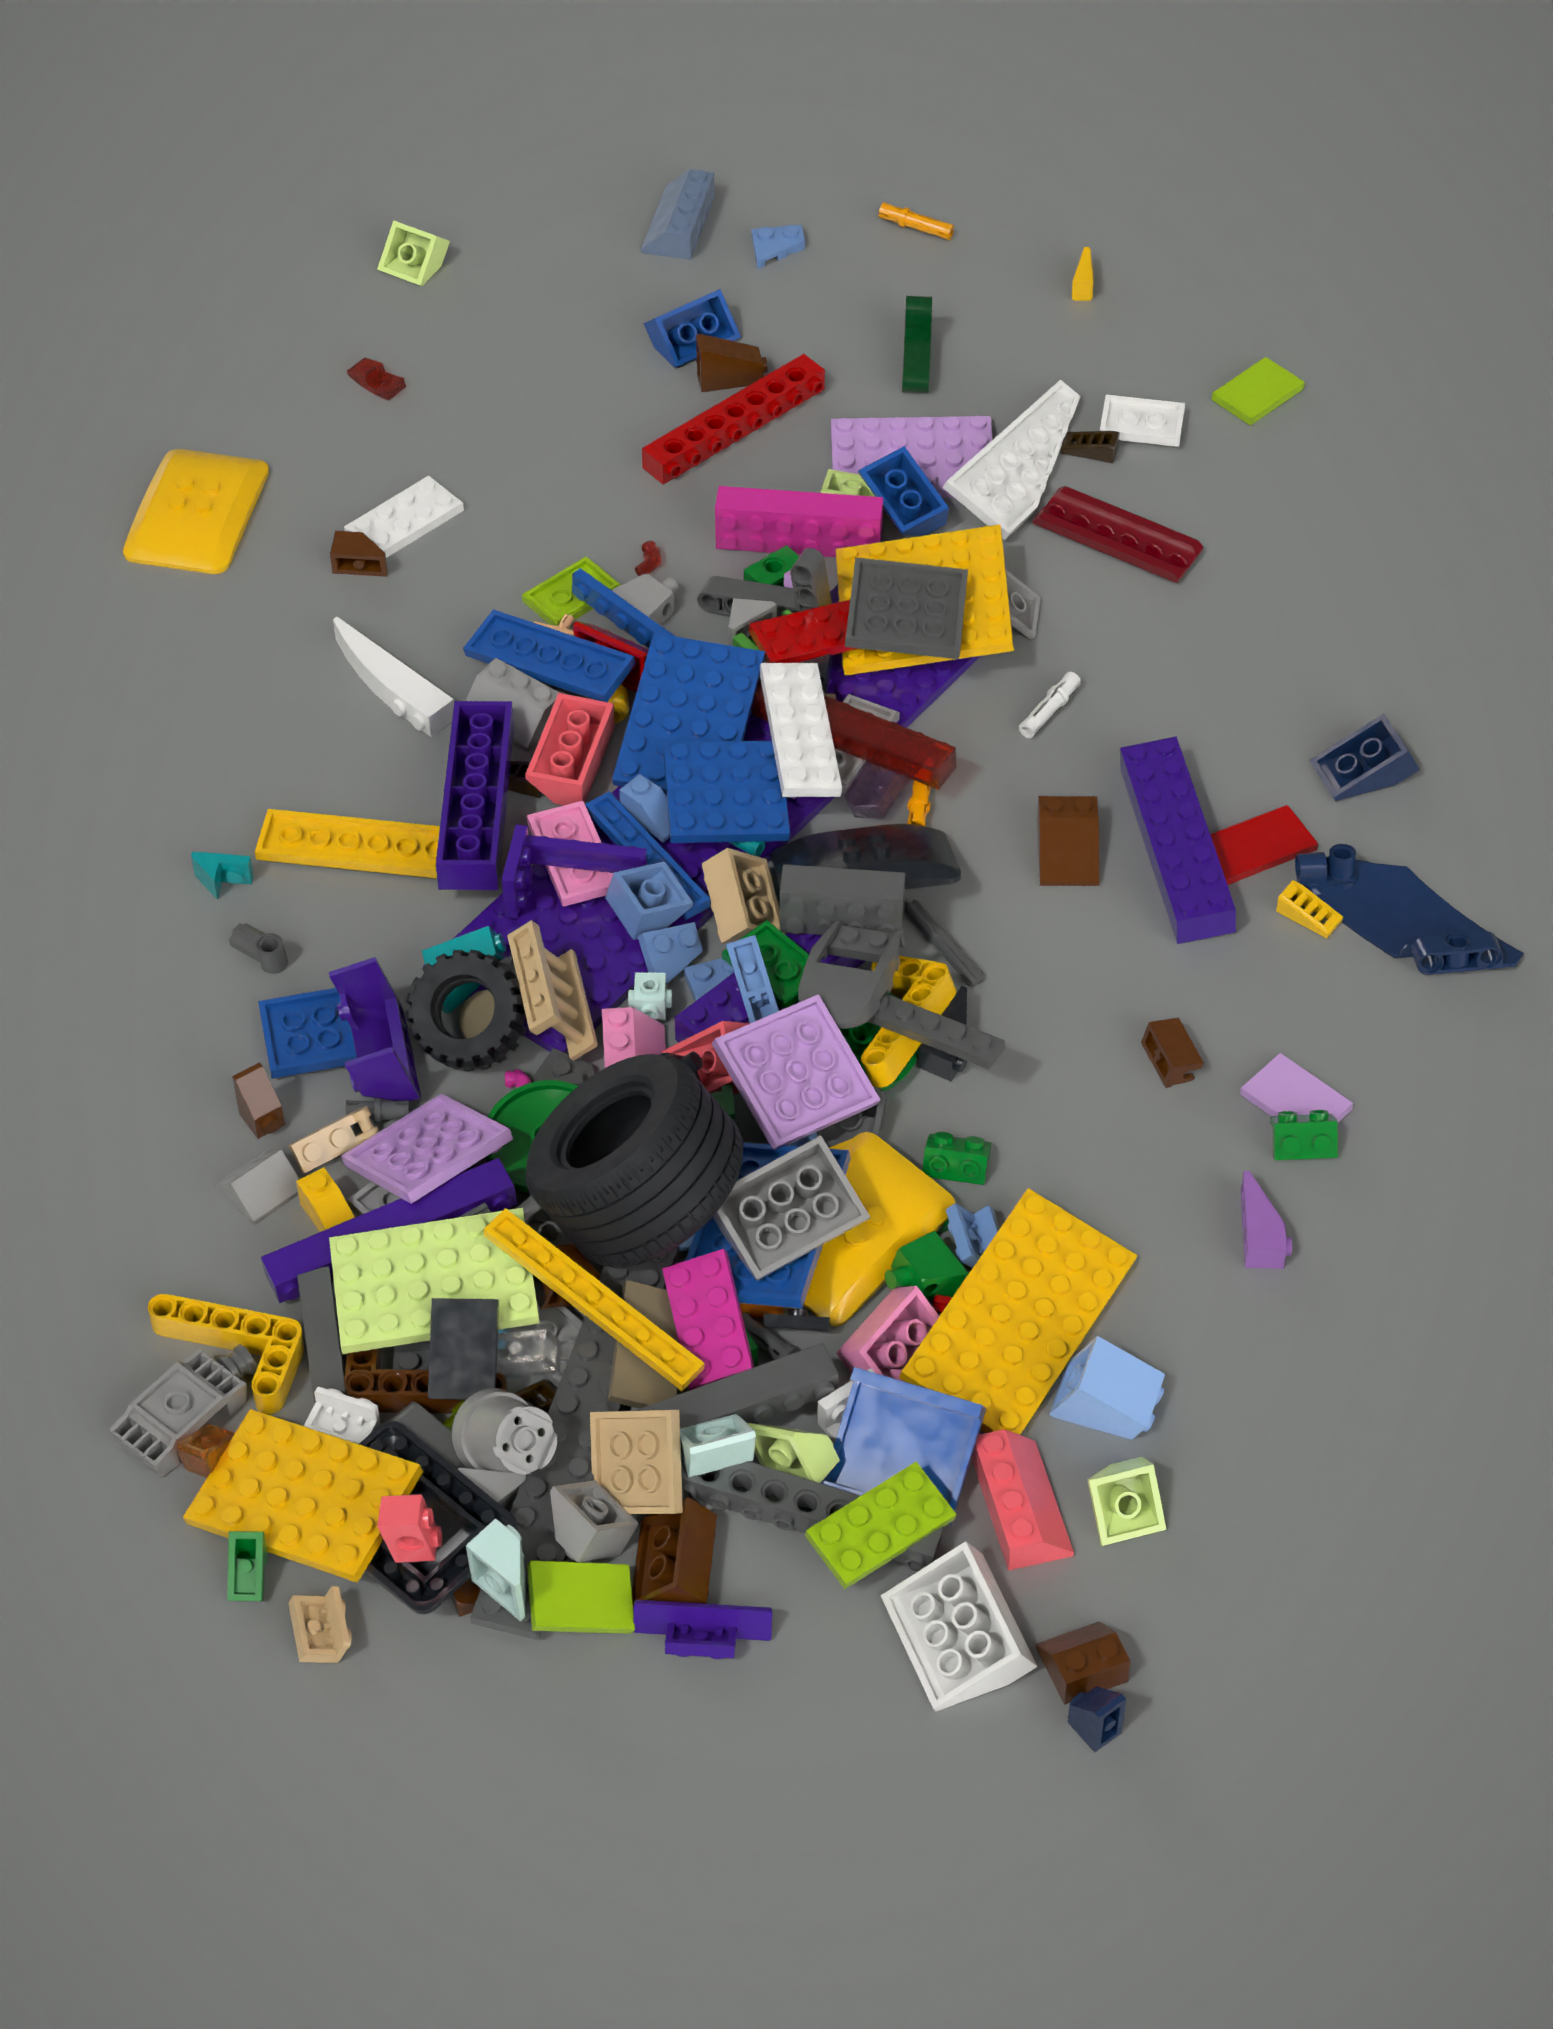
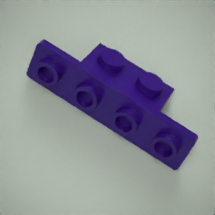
M635 1600L634 1632L666 1635L665 1654L679 1657L704 1656L713 1659L734 1658L737 1639L771 1640L773 1610L770 1607Z

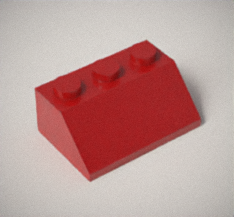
M576 621L573 624L575 637L634 656L636 664L621 685L637 693L649 649L594 624Z

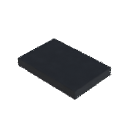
M432 1298L428 1399L467 1400L470 1396L481 1390L496 1388L499 1324L498 1299Z

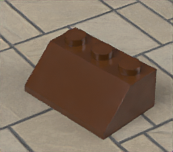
M687 1497L682 1500L683 1513L651 1514L641 1519L632 1586L633 1610L635 1600L707 1604L717 1514Z

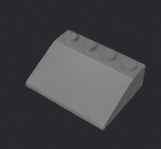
M820 1135L737 1180L726 1201L713 1218L724 1237L755 1280L758 1281L870 1219V1215Z

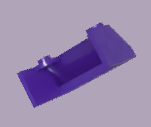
M376 957L329 972V977L340 995L341 1003L337 1004L339 1016L342 1021H348L352 1030L356 1059L345 1062V1067L350 1074V1081L354 1091H360L363 1097L394 1101L409 1100V1102L421 1099L406 1016Z

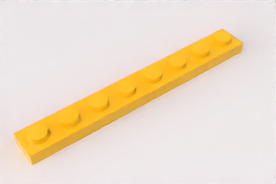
M505 1208L483 1229V1236L679 1390L683 1391L704 1370V1362Z

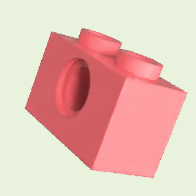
M422 1494L381 1497L377 1527L395 1563L435 1561L437 1547L442 1545V1530L440 1526L436 1525L433 1510L428 1508Z

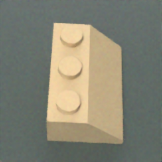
M726 848L702 863L704 881L708 888L711 909L714 912L718 928L717 933L722 944L739 940L766 920L780 930V910L767 859Z

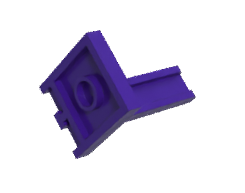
M516 824L501 880L506 918L518 919L520 907L525 908L527 890L525 888L526 884H531L533 878V867L531 864L614 873L648 865L647 849L635 846L584 842L575 839L566 840L547 836L528 835V826Z

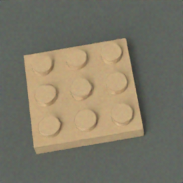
M679 1410L590 1412L593 1480H596L629 1514L683 1513Z

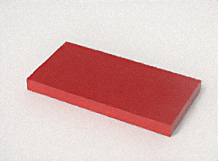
M1288 805L1210 834L1227 885L1295 859L1296 854L1311 853L1318 848L1317 841Z

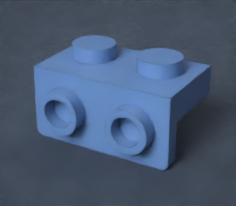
M955 1203L945 1209L949 1220L948 1229L955 1239L957 1246L955 1252L959 1261L973 1268L999 1231L998 1222L994 1210L990 1206H986L973 1214Z

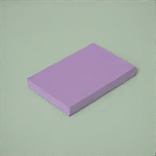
M1281 1053L1242 1086L1240 1090L1241 1096L1270 1116H1278V1112L1294 1111L1297 1112V1115H1308L1311 1110H1327L1339 1122L1353 1108V1103Z

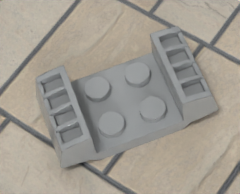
M199 1348L184 1361L176 1362L131 1402L126 1412L109 1429V1432L115 1441L160 1476L164 1477L180 1464L177 1448L220 1410L231 1418L246 1402L247 1384Z

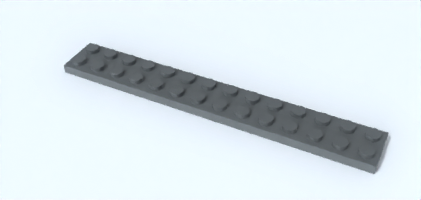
M679 1246L656 1259L639 1265L626 1267L604 1266L599 1281L620 1298L622 1296L623 1284L626 1280L666 1290L662 1269L676 1264L680 1253L678 1250ZM587 1316L584 1317L548 1412L553 1421L554 1433L557 1434L555 1453L545 1467L526 1474V1481L520 1485L510 1511L517 1522V1532L522 1538L521 1547L524 1554L523 1560L526 1573L525 1618L520 1622L481 1589L470 1616L471 1624L535 1640L538 1639L540 1631H532L527 1565L530 1561L566 1562L568 1558L565 1549L555 1538L550 1491L553 1486L593 1481L590 1412L622 1411L623 1404L608 1401L616 1339Z

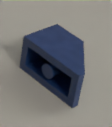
M1098 1686L1087 1693L1081 1692L1069 1704L1068 1724L1096 1752L1122 1734L1126 1698L1121 1693Z

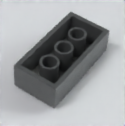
M783 864L780 886V931L793 934L823 935L836 920L840 921L841 925L894 934L897 930L902 931L905 873Z

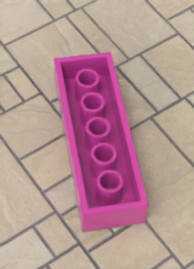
M718 486L715 504L716 549L772 553L787 545L798 555L806 548H813L824 557H836V549L882 542L883 497Z

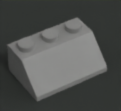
M495 658L477 674L466 701H512L514 719L513 743L529 751L539 742L559 692Z

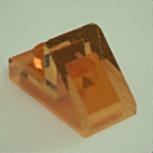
M207 1424L179 1442L177 1452L184 1468L187 1471L207 1478L210 1473H213L220 1460V1456L225 1452L235 1433Z

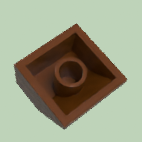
M1101 1622L1087 1625L1036 1644V1649L1064 1705L1070 1703L1079 1693H1087L1096 1686L1109 1689L1128 1682L1131 1660L1117 1633Z

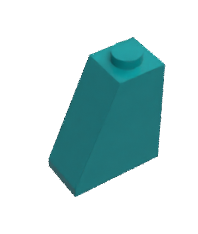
M487 926L421 951L425 965L427 963L434 965L437 963L436 957L442 954L450 956L453 955L454 950L461 949L465 952L477 950L501 961L505 958L503 952L507 948L503 936ZM471 982L455 988L447 996L442 1011L445 1014L452 1012L481 984Z

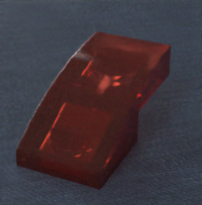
M366 357L347 370L348 376L374 395L386 400H390L406 388L404 378L385 372L383 363Z

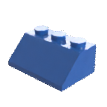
M721 289L643 323L654 348L674 368L696 358L697 334L730 341L741 338Z
M905 446L858 470L859 475L874 496L883 497V509L902 535L925 536L946 525L949 507Z

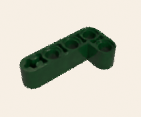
M906 296L902 392L929 393L932 296Z

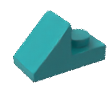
M192 851L191 859L194 875L216 899H218L222 882L252 884L254 874L251 856Z

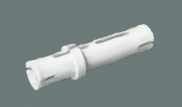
M1067 672L1057 685L1050 687L1047 691V696L1018 726L1023 736L1033 738L1053 713L1069 701V696L1081 685L1079 676L1073 672Z

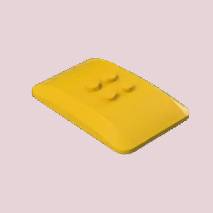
M186 449L169 451L160 463L134 518L123 547L125 559L133 563L209 574H219L226 571L231 564L269 475L267 463L259 459Z
M870 1132L859 1133L841 1148L842 1150H849L851 1157L845 1176L870 1215V1219L823 1244L803 1305L817 1317H830V1326L835 1327L847 1323L886 1283L885 1273L887 1270H891L897 1250L930 1232H936L948 1220L945 1209L955 1204L954 1197L879 1136Z

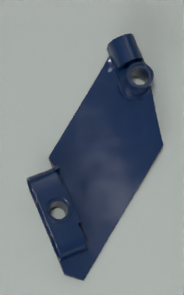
M1348 844L1333 845L1329 849L1328 857L1325 856L1324 852L1296 854L1295 872L1298 883L1343 916V924L1393 958L1413 957L1417 969L1422 974L1432 975L1516 967L1524 956L1522 951L1502 941L1494 933L1480 927L1456 910L1420 880L1407 866L1377 864L1356 860V850Z

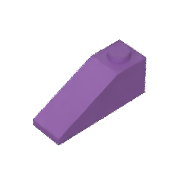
M1243 1171L1241 1208L1245 1268L1284 1269L1285 1257L1291 1256L1292 1238L1286 1237L1284 1221L1251 1172Z

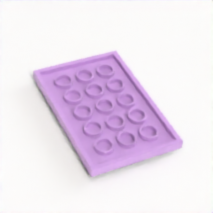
M991 416L831 419L832 470L859 474V469L905 446L942 498H954L943 486L950 477L992 441Z

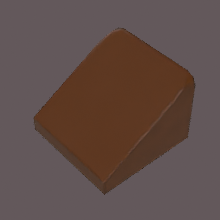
M471 1577L451 1595L459 1617L472 1613L481 1590L472 1581Z

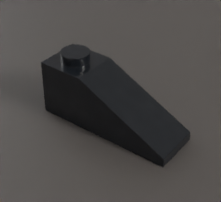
M961 986L942 1016L967 1025V988ZM923 1043L919 1048L918 1068L950 1082L957 1072H962L968 1062Z

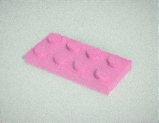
M584 801L527 815V823L533 836L601 843ZM545 865L563 907L606 896L613 873Z

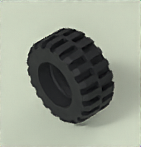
M462 949L454 950L453 955L447 956L442 954L436 957L437 963L434 965L427 963L422 968L425 972L420 979L415 977L411 984L415 987L413 994L408 993L406 1000L410 1004V1010L406 1011V1019L411 1023L412 1027L409 1030L412 1037L419 1042L418 1046L433 1059L455 1070L457 1068L463 1071H474L475 1068L485 1070L491 1068V1063L495 1061L501 1063L506 1060L505 1054L509 1050L514 1052L519 1046L516 1043L519 1036H525L527 1027L524 1026V1022L527 1018L517 976L506 965L489 954L485 955L477 950H470V952H465ZM471 982L481 984L491 992L494 998L495 1008L490 1024L483 1032L472 1038L460 1039L452 1036L447 1032L442 1023V1007L447 996L460 985Z

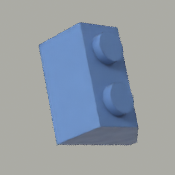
M665 861L614 872L605 897L633 940L638 939V936L642 933L667 928L692 908L693 905L692 900Z

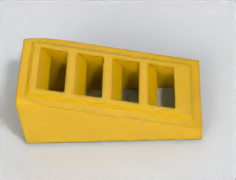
M1084 247L1072 281L1073 301H1091L1093 299L1094 280L1091 249L1089 247Z
M1294 880L1278 897L1276 912L1326 939L1343 920L1341 914ZM1313 912H1316L1317 914L1314 917L1311 916ZM1325 917L1328 920L1323 925L1320 921Z

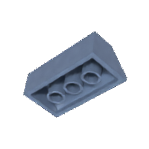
M689 169L666 185L641 248V253L691 260L715 197L714 172Z

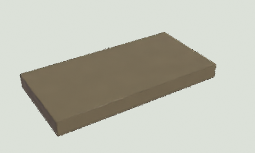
M626 1280L623 1284L621 1298L679 1343L667 1290ZM615 1341L608 1401L640 1409L677 1395L676 1386L620 1342Z

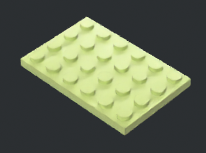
M523 1208L509 1210L525 1223ZM502 1211L329 1237L342 1354L430 1341L432 1298L498 1299V1330L539 1324L533 1274L483 1236V1229Z

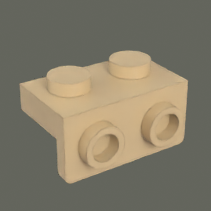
M331 1586L325 1596L292 1595L288 1605L299 1662L339 1663L352 1642L351 1630L347 1628L345 1620L346 1604L344 1599H341L339 1587Z

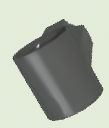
M239 923L233 929L229 939L230 945L260 962L265 972L278 973L286 968L288 959L282 938L274 933L265 934L247 923Z

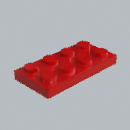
M850 600L750 623L749 633L758 649L765 651L766 663H799L827 654L831 656L860 649L845 647Z

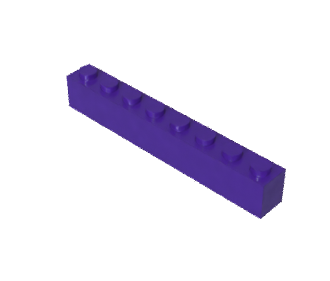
M494 1159L454 1176L412 1204L402 1198L261 1256L265 1275L279 1304L287 1300L297 1299L300 1297L297 1277L299 1274L329 1266L331 1282L334 1281L329 1237L457 1218L483 1203H486L491 1212L503 1211L505 1208L509 1209L517 1204L514 1185L500 1159Z

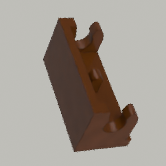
M1179 1017L1148 1022L1141 1044L1165 1088L1194 1080L1193 1073H1185L1190 1070L1201 1069L1204 1062Z

